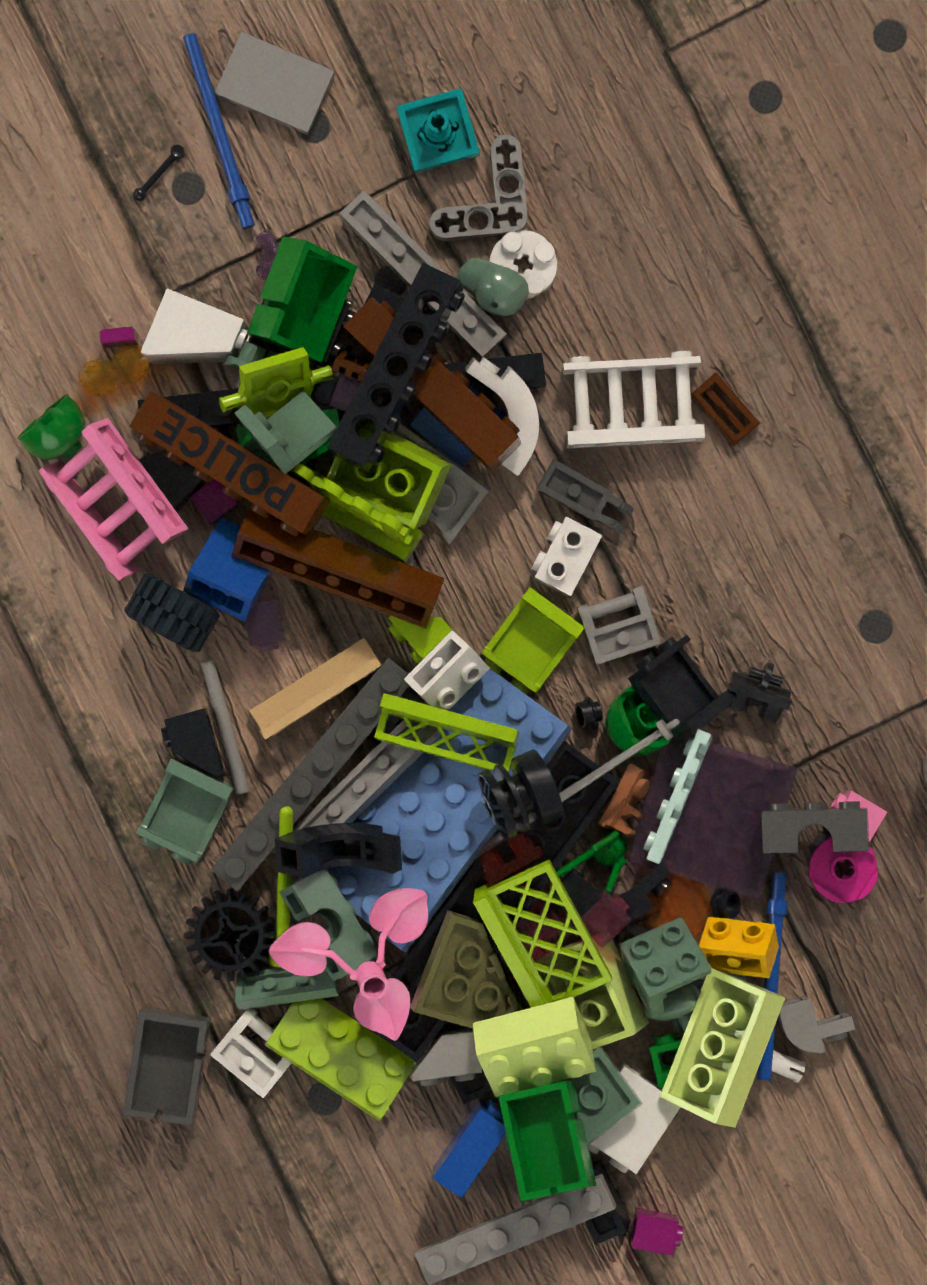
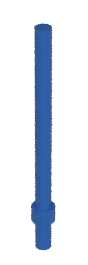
M195 33L187 34L183 37L228 181L230 189L227 193L230 203L236 207L242 229H250L255 226L248 203L251 198L247 186L242 184Z
M773 873L771 899L767 900L766 914H770L769 924H775L779 949L770 978H765L764 988L778 994L783 915H787L788 901H785V873ZM775 1027L758 1068L757 1079L771 1081Z

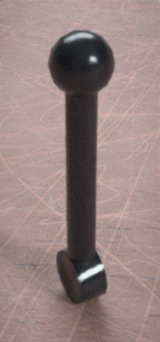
M181 145L172 146L171 155L141 188L134 190L133 197L135 200L143 201L149 188L174 160L181 159L184 156V149Z

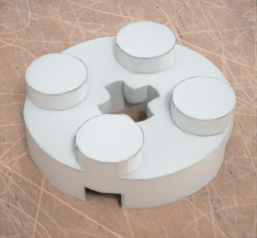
M527 230L509 232L494 246L490 262L510 268L518 273V266L513 264L514 261L521 260L522 256L528 257V262L533 264L532 270L526 269L524 274L520 275L528 283L529 294L527 299L534 298V296L546 291L554 281L557 271L554 247L538 233Z

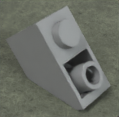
M462 1028L442 1031L413 1069V1081H421L422 1086L442 1083L441 1078L455 1076V1081H467L475 1079V1073H482V1067L476 1056L473 1029Z

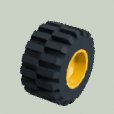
M152 574L143 575L124 609L129 618L192 652L201 651L220 616L216 609Z

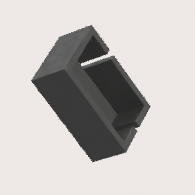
M143 1007L139 1011L125 1098L124 1116L154 1120L159 1114V1109L164 1108L165 1111L162 1113L161 1121L192 1126L197 1116L206 1054H199V1052L203 1053L207 1048L211 1017Z

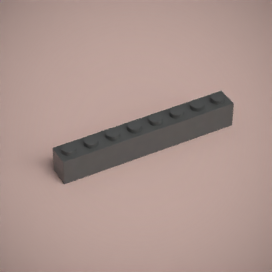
M388 657L211 870L236 891H239L275 849V839L279 837L280 809L284 806L292 808L294 826L378 725L382 712L380 703L383 693L401 697L410 687L404 681V678L408 675L406 671Z

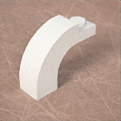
M483 357L479 362L472 358L465 368L466 372L502 398L506 406L507 417L520 429L517 435L520 438L521 445L502 463L503 466L518 476L531 458L538 439L539 417L535 400L523 379L512 368L508 366L500 377L497 375L500 369Z

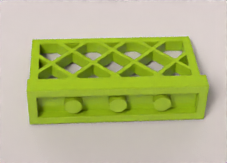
M550 860L542 862L491 887L486 884L475 889L473 904L531 1008L576 997L612 981V974ZM545 872L552 882L548 894L529 888L532 878ZM523 882H526L525 886L519 885ZM508 889L522 893L517 908L503 904L498 894ZM555 890L559 897L553 895ZM527 895L546 901L541 916L522 910ZM550 902L566 908L568 913L564 923L545 917ZM509 914L514 915L513 921L510 918ZM519 917L538 922L533 937L518 932L516 924ZM571 919L575 926L569 925ZM543 924L561 930L557 944L538 939ZM566 932L581 936L584 942L580 952L561 946ZM525 943L530 944L529 950L527 949ZM535 946L554 952L549 966L533 960L532 953ZM586 949H588L591 955L585 954ZM559 953L577 959L572 973L554 968ZM582 961L597 965L601 973L591 979L577 975ZM541 972L546 973L545 978H543ZM553 975L569 980L567 989L553 995L547 985L550 976Z

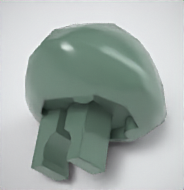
M689 983L666 993L667 998L663 999L665 1013L653 1018V1020H672L675 1031L677 1033L684 1031L685 1033L693 1009L696 1006L700 989ZM644 1005V1015L652 1019L646 1006Z

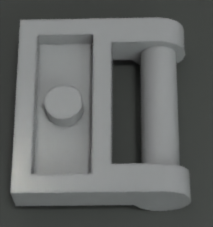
M642 586L633 588L632 593L589 607L587 604L577 607L596 665L662 644ZM637 605L640 615L595 629L593 619Z

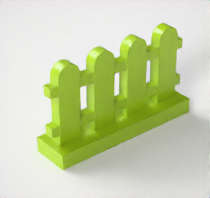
M298 463L288 471L293 474L294 478L331 500L322 514L325 518L402 562L406 563L423 536L421 530L413 529L403 524L389 513L383 514L375 510L369 502L361 497L348 495L339 485L307 466Z

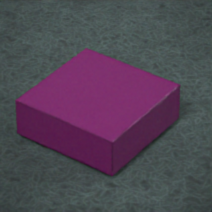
M132 326L102 329L99 331L100 343L105 348L139 345L138 333Z
M215 479L212 480L211 484L208 483L190 497L210 525L238 506L232 497L221 491L224 486Z

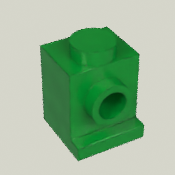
M673 1033L657 1035L653 1037L654 1043L648 1044L655 1080L659 1089L664 1087L673 1061L671 1063H664L662 1055L669 1051L674 1054L675 1058L682 1040L681 1037L674 1038Z

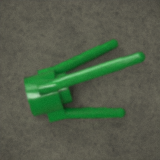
M617 830L608 832L600 841L592 845L588 851L556 871L557 875L560 878L595 856L599 863L614 866L605 888L606 893H611L621 868L626 864V860L623 857L628 849L626 839Z

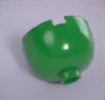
M65 394L45 410L46 412L37 420L35 419L17 437L23 447L35 457L43 460H53L64 455L68 459L82 447L78 440L83 435L81 432L85 429V418L78 404L68 394Z
M633 686L619 693L608 706L605 719L607 733L612 742L622 751H626L659 730L656 725L658 719ZM662 735L634 755L645 756L667 745L671 739L666 740Z

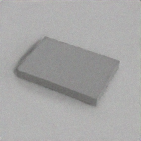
M241 31L216 88L215 96L309 135L333 80L335 71Z

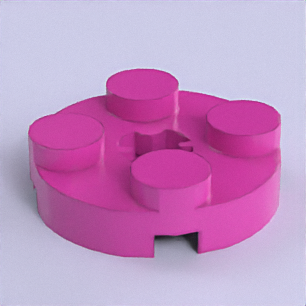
M832 836L821 841L813 850L809 859L808 876L816 891L828 900L837 903L857 901L868 895L875 886L878 878L877 861L870 846L869 851L833 852ZM845 859L849 860L852 864L848 866V868H852L851 874L849 876L843 874L838 878L835 874L837 869H834L836 862L843 863Z

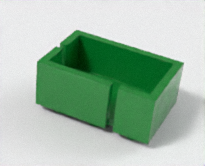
M283 236L260 298L265 300L264 304H257L247 334L286 352L304 347L309 355V360L322 363L358 266L337 255L329 254V251L307 240Z
M562 1081L498 1096L521 1202L597 1186L583 1120L575 1119L574 1116L575 1113L581 1112L574 1081Z

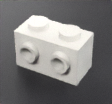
M565 517L563 523L556 521L547 537L548 540L552 541L547 554L540 551L531 568L537 572L534 580L570 598L602 535L568 517Z
M451 631L404 678V681L429 706L449 710L490 667L454 631Z

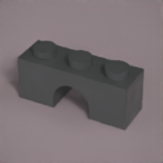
M860 801L839 802V808L825 809V802L804 803V809L790 810V803L769 804L770 810H763L761 812L763 853H798L800 851V834L806 826L812 824L822 825L830 832L833 840V852L869 851L868 808H860Z

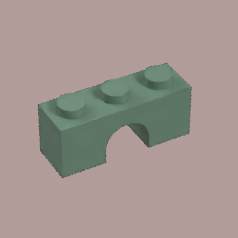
M327 869L320 870L305 878H300L281 890L279 893L296 921L312 914L319 915L326 920L330 928V946L327 950L334 951L353 970H356L362 963L378 955L374 949L372 937L367 931L362 929L356 919L354 907L344 899L338 889V881L330 871H327ZM326 957L327 964L325 969L332 981L348 975L332 958Z

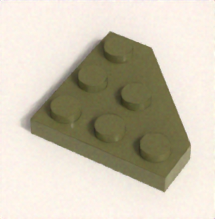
M447 910L410 1005L414 1012L472 1029L475 1022L517 1012L518 1004L505 980L506 976L489 943L487 932L478 919Z

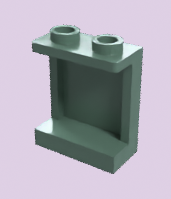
M171 758L161 785L141 826L137 828L136 834L142 836L140 841L142 844L155 850H159L163 846L173 851L172 858L190 865L191 861L196 863L201 861L233 795L235 787L176 758Z

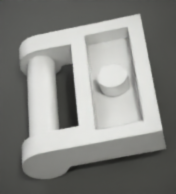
M247 1008L210 1055L264 1098L291 1063L283 1057L277 1063L241 1034L245 1027L248 1026L265 1041H268L274 1031L256 1015L257 1011L255 1009Z

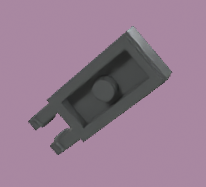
M555 459L552 460L536 490L594 523L597 521L619 534L624 527L620 522L601 513L604 506L608 503L619 512L631 515L634 510L629 504L611 495L612 492Z

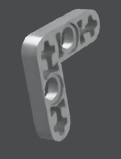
M506 134L500 135L494 139L491 145L495 203L445 207L436 210L430 218V230L435 238L440 241H454L504 236L509 232L524 230L528 214L521 146L515 137ZM507 143L509 149H515V152L510 153V167L517 165L518 169L505 168L497 171V167L504 168L503 155L496 153V151L501 150L502 144ZM512 176L516 178L519 187L514 193L508 194L500 189L499 182L503 177ZM509 210H515V215L522 217V219L517 220L516 226H510L509 221H498L499 229H493L494 217L492 211H498L497 218L507 217ZM477 212L485 214L488 218L487 227L482 230L473 229L469 225V218L472 214ZM458 214H464L463 225L466 232H459L460 225L450 226L447 233H442L441 227H435V224L441 222V217L447 216L449 222H459Z

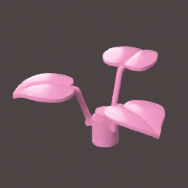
M402 888L384 894L374 903L369 914V922L374 929L382 932L379 936L377 961L364 962L357 970H353L334 951L327 950L330 946L328 932L321 925L311 922H303L290 927L270 946L269 954L281 968L292 974L306 977L322 973L326 968V957L332 958L349 974L351 980H357L360 992L355 998L353 1011L358 1022L364 1027L396 1041L408 1019L410 994L405 984L395 978L386 979L383 971L385 967V940L388 936L393 942L407 943L414 941L423 933L428 922L427 893L419 889Z

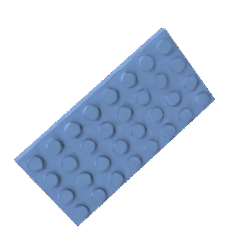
M491 669L448 710L517 729L520 737L514 757L534 749L542 757L545 764H547L572 730L566 723ZM446 730L444 733L448 736L454 732ZM460 735L449 741L455 753L462 755L476 748L469 736ZM440 736V737H439L437 740H435L432 744H434V743H436L437 741L443 739L442 736ZM476 739L479 745H482L487 742L480 739ZM446 744L438 747L449 751ZM494 744L483 750L489 762L503 766L508 747ZM422 753L352 822L382 826L383 833L400 836L402 870L394 874L362 866L327 868V871H330L336 877L339 884L338 889L344 899L352 904L356 914L368 924H370L369 914L374 903L384 894L402 888L419 889L427 893L428 922L498 829L491 821L481 797L478 773L485 769ZM479 753L472 756L473 758L483 760ZM512 765L509 772L510 776L513 775ZM387 936L389 941L404 952H407L414 942L396 943Z

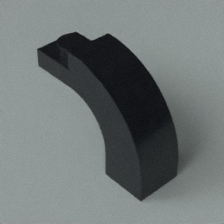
M364 823L325 824L299 829L275 839L277 872L305 878L320 870L337 866H362L392 874L402 870L400 836L383 833V828L379 825Z
M661 862L635 887L617 895L598 892L575 869L567 874L561 882L582 920L594 925L613 928L637 924L660 910L651 901V898L654 896L659 898L672 887L673 884L670 881L675 875ZM555 890L553 895L559 897Z

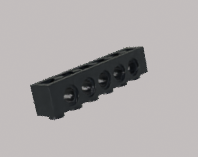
M422 263L327 447L333 456L368 473L373 465H379L386 450L383 444L389 434L394 435L400 425L402 417L399 416L403 405L405 403L409 405L416 394L417 385H415L419 374H425L431 365L433 355L430 353L435 343H441L447 334L449 324L446 322L451 312L456 313L463 303L465 294L462 293L463 287L459 279ZM428 302H436L439 304V309L434 314L427 315L422 313L423 306ZM413 332H420L424 335L423 340L417 345L406 343L407 337ZM396 363L408 365L407 371L401 376L390 374L392 366ZM382 393L392 395V399L387 406L377 407L374 405L378 395ZM365 424L376 426L374 434L369 438L359 437V430Z

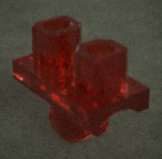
M520 833L516 838L508 841L517 856L514 860L505 864L496 848L482 855L480 859L487 874L484 878L488 885L492 886L513 873L515 875L521 873V868L544 856L539 845L535 847L532 840L526 834ZM523 882L519 885L525 886L526 882Z

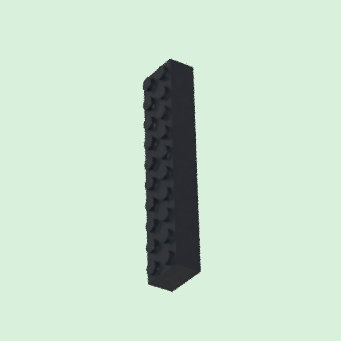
M566 741L561 743L546 764L559 793L600 767ZM608 772L562 802L564 810L562 818L543 826L533 821L530 823V831L523 834L518 831L516 838L510 841H503L475 860L391 976V978L403 982L410 994V1005L447 910L478 919L483 924L489 943L496 954L499 949L473 904L475 889L486 884L491 887L547 860H550L556 871L620 783L618 779ZM545 872L532 878L529 888L541 891L549 881L547 873ZM523 882L519 885L525 886L526 882ZM510 889L498 894L503 904L515 908L518 907L522 893ZM527 895L522 910L527 911L535 897ZM509 914L510 918L513 921L514 915ZM410 1008L405 1027L396 1041L381 1033H375L417 1063L446 1021L416 1013Z

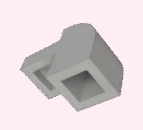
M807 995L784 1001L778 1016L779 1026L786 1038L799 1049L809 1053L826 1052L822 1041L823 1038H827L828 1042L838 1041L848 1037V1031L855 1030L852 1016L847 1012L817 1020L811 998Z

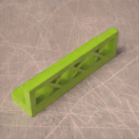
M383 693L380 703L382 712L374 736L376 740L481 769H487L494 772V766L498 764L489 762L483 750L498 744L508 747L503 766L508 773L510 772L511 760L514 758L520 737L517 729ZM389 715L403 718L409 727V730L398 736L384 733ZM409 720L418 722L420 724L416 725L415 727H412ZM429 725L436 727L443 739L432 745H426L421 743L416 732ZM443 730L451 731L454 733L446 736ZM410 735H413L416 742L405 738H407ZM460 735L469 736L476 748L462 755L455 753L449 741ZM476 739H480L487 742L482 745H479ZM446 744L449 751L438 747ZM479 753L483 760L473 758L472 756Z

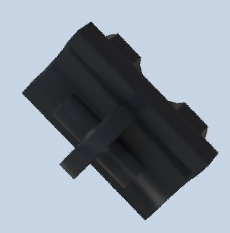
M766 662L763 670L751 667L748 676L733 671L730 678V691L737 700L729 707L746 712L751 698L762 701L759 716L775 723L783 709L789 710L792 699H790L791 690L781 687L784 677L772 674L774 664Z

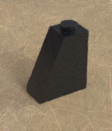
M166 449L139 459L176 512L206 483V481L193 474L196 467L186 461L181 466L164 456L167 451Z

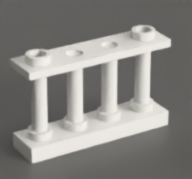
M691 351L672 352L671 358L590 362V357L579 356L569 358L570 363L563 364V375L574 374L576 425L573 426V431H567L566 434L567 449L702 442L705 438L704 424H696L695 419H692L689 368H698L701 358L700 356H692ZM676 369L678 420H675V426H662V422L658 421L655 370ZM642 371L644 422H641V427L628 428V424L624 423L621 372ZM608 372L610 423L607 424V429L594 430V425L590 424L587 373Z

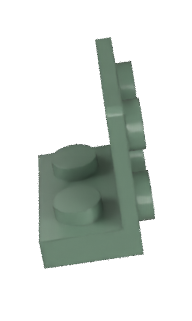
M305 392L298 394L268 419L260 411L254 415L246 405L235 412V415L251 437L284 474L330 439L337 429L334 423Z
M683 918L672 920L619 944L622 962L628 976L652 1019L665 1013L663 999L667 998L666 993L707 976L712 972L710 964Z

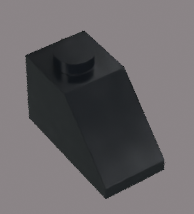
M207 708L164 720L166 727L161 728V733L166 748L172 747L173 753L214 776L226 774Z

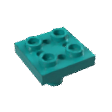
M462 88L396 106L415 174L480 156ZM451 124H452V126H453L454 129L457 128V124H458V125H459V129H458L457 131H452V130H451ZM445 145H447L448 148H447V150H446L445 152H440V151L438 150V149L444 150V149H445Z

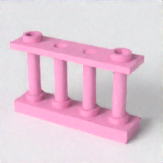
M109 418L88 425L81 432L88 441V445L66 465L60 460L42 467L39 473L44 478L47 487L55 493L105 562L107 570L120 581L140 570L133 559L157 538L164 544L179 537L189 528ZM98 455L107 467L108 473L89 490L84 492L73 476ZM118 482L129 500L104 520L93 504ZM138 510L149 528L127 547H124L113 531Z

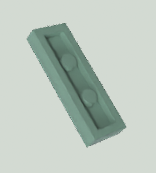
M280 967L260 970L258 973L248 972V978L244 980L237 973L235 1003L239 1010L339 996V979L332 981L326 969L320 974L306 977L292 974Z

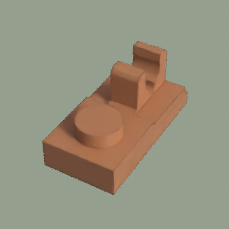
M630 763L598 824L611 831L619 830L631 837L635 836L636 831L629 828L626 821L628 817L633 816L643 820L644 813L635 809L634 806L637 805L639 799L644 798L650 788L649 780L652 775Z

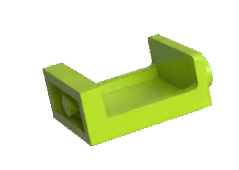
M529 587L483 649L481 655L485 657L484 662L495 673L499 675L503 670L513 677L510 683L527 695L529 691L536 694L585 627Z

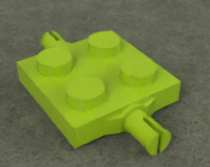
M304 347L239 366L240 386L238 393L220 397L219 405L223 412L246 405L254 415L260 411L268 419L301 392H305L311 399L314 385L332 380L333 373L329 365L311 371L309 369L308 353Z

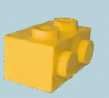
M708 917L699 947L713 969L728 974L770 978L779 944L775 924Z

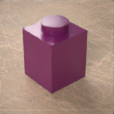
M636 1207L630 1243L632 1248L673 1256L675 1246H681L684 1227L679 1225L678 1217L675 1214Z

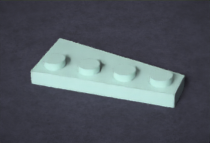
M698 729L695 737L690 736L686 743L683 755H686L687 758L683 768L677 767L672 777L670 786L674 788L670 801L663 800L656 817L662 820L657 833L651 831L643 850L649 852L647 860L657 864L662 862L713 738L710 733Z

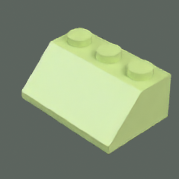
M608 928L590 936L612 974V981L574 997L590 1036L592 1050L632 1036L649 1024ZM581 938L564 947L580 952L584 941ZM586 949L585 954L591 955L588 949ZM554 952L536 959L535 962L549 966ZM559 953L554 968L572 973L577 959ZM582 961L577 975L591 979L601 973L597 965ZM541 972L543 978H545L546 973ZM551 975L547 985L552 994L555 995L567 989L569 980Z

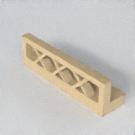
M363 638L257 705L249 712L260 727V732L264 739L268 740L374 673L382 664L366 639Z

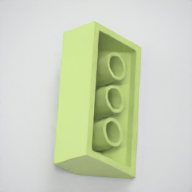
M711 968L712 972L705 978L660 1098L712 1123L736 1128L785 997Z

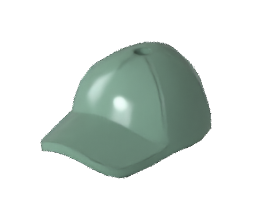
M472 258L465 262L456 277L461 281L462 287L476 297L478 305L484 311L498 316H509L518 312L525 304L529 294L528 283L519 273L480 258Z

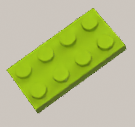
M322 998L292 1002L265 1044L266 1047L378 1121L383 1118L417 1064L399 1049Z

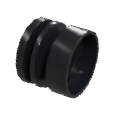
M534 749L512 758V776L501 764L494 766V776L487 769L478 773V782L485 809L493 824L497 826L499 832L507 841L517 837V828L523 834L530 831L529 814L540 826L564 816L562 801L552 775L542 757Z

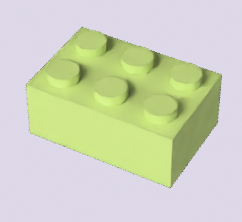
M574 997L473 1023L476 1056L495 1097L596 1072L591 1039Z

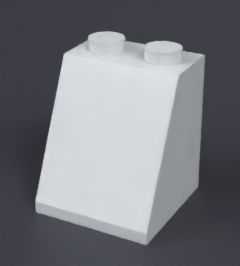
M167 288L141 353L148 362L155 365L226 362L228 354L238 357L244 342H251L252 336L247 334L248 326L244 319Z

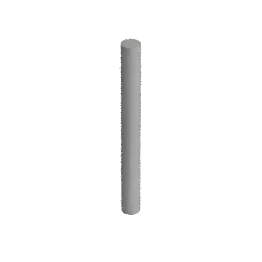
M211 660L201 663L236 793L238 795L249 792L250 789L215 662Z

